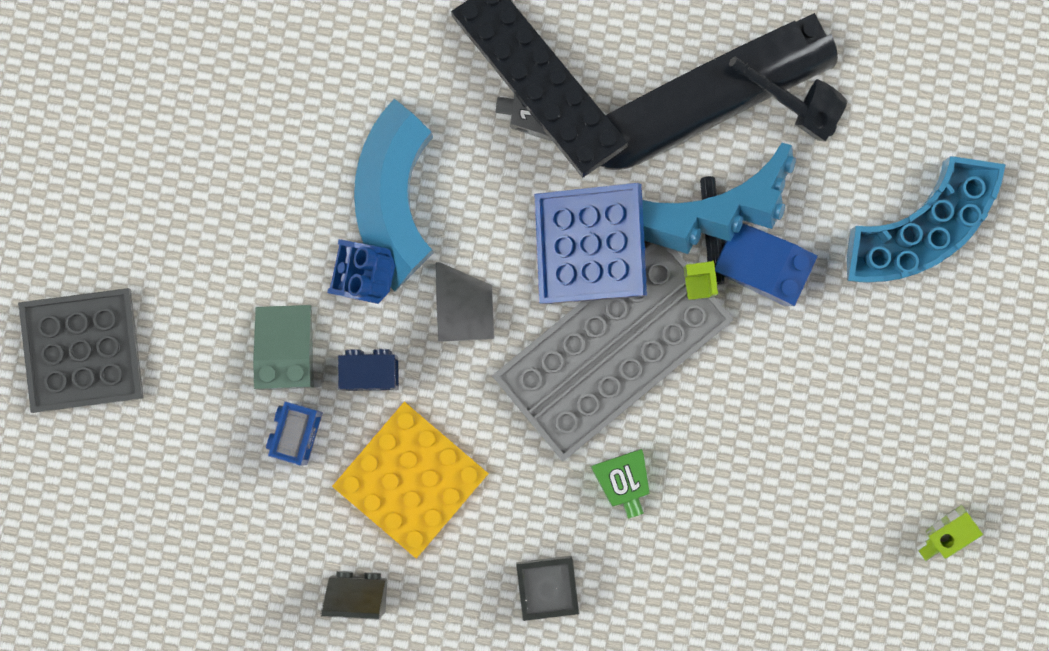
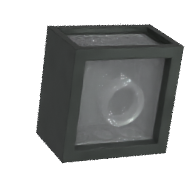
M572 556L516 562L523 621L579 614Z

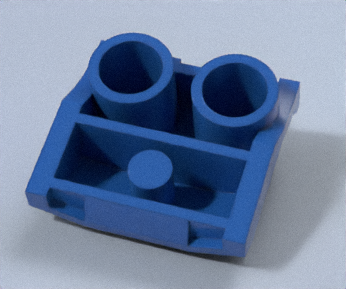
M339 239L333 277L327 293L379 304L390 292L395 263L390 249Z

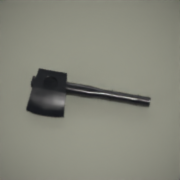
M735 56L730 60V67L796 113L798 117L795 125L818 141H826L828 137L835 133L837 123L847 106L848 100L834 87L816 79L803 102Z

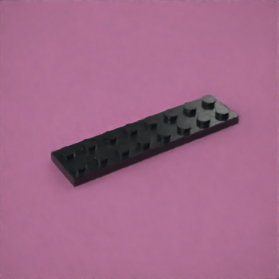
M467 0L451 11L452 18L582 178L628 147L626 139L511 0Z

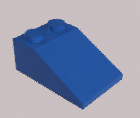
M743 223L740 231L734 233L731 241L725 242L715 264V272L783 306H795L818 256L791 242Z

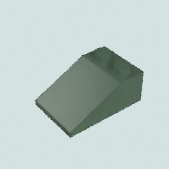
M311 305L255 308L254 389L314 388Z

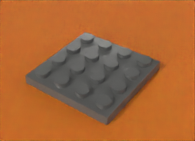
M130 288L18 302L31 413L144 399Z

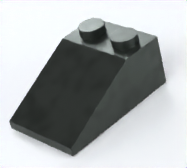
M336 571V576H331L328 580L321 617L379 620L386 612L387 578H381V573L365 572L364 577H353V572Z

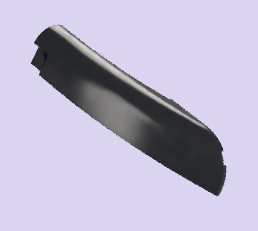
M813 13L801 20H794L743 44L607 114V118L628 142V147L602 164L601 167L608 170H622L639 165L773 97L729 66L730 60L735 56L748 63L750 67L766 78H770L773 83L785 90L833 68L837 64L838 53L832 34L826 35L816 14Z

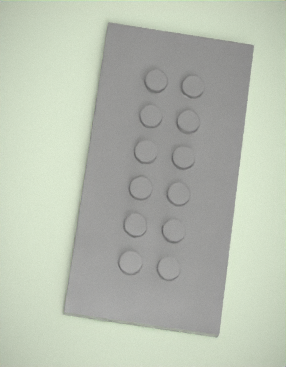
M654 243L645 249L647 296L582 301L492 375L562 462L734 320L715 297L688 300L683 270L687 263L676 250Z

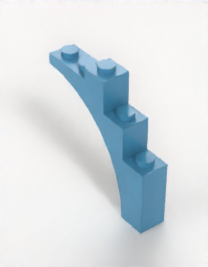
M781 143L770 161L757 174L740 186L721 195L685 203H656L643 200L644 241L689 254L692 246L698 244L701 233L730 242L734 233L740 231L743 221L773 229L776 220H781L785 211V204L782 203L785 178L788 173L791 174L796 164L792 145Z

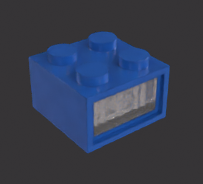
M284 401V405L278 406L274 422L278 423L275 433H270L267 440L266 449L270 450L268 456L300 466L307 465L323 412Z

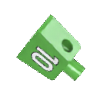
M642 449L591 466L612 507L623 503L628 519L644 514L639 498L650 494Z

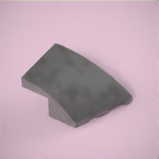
M436 262L438 342L494 339L492 285L441 262Z

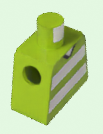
M960 505L928 528L926 533L929 539L916 548L925 561L939 552L946 559L983 536V533L965 508ZM943 535H950L949 540L945 542L940 541Z

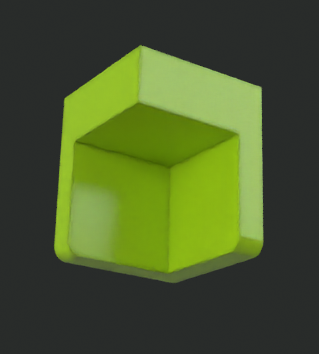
M714 261L687 264L683 267L688 300L711 298L718 295Z

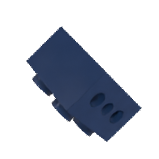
M374 349L373 355H364L362 350H345V355H338V389L342 391L399 390V357L392 354L390 349Z

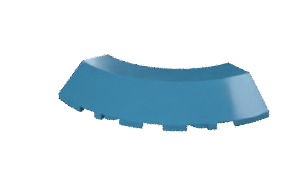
M395 99L381 113L364 143L358 161L354 189L355 214L363 244L382 247L391 251L395 263L391 288L394 292L433 254V250L424 241L415 226L410 209L409 196L413 169L420 154L433 139V135L411 111Z
M954 156L945 159L932 193L913 214L895 223L868 227L855 226L850 230L847 249V281L870 283L902 279L921 273L950 257L968 242L988 216V212L1000 190L1006 164Z

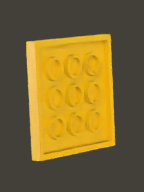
M404 401L332 487L417 559L489 473Z

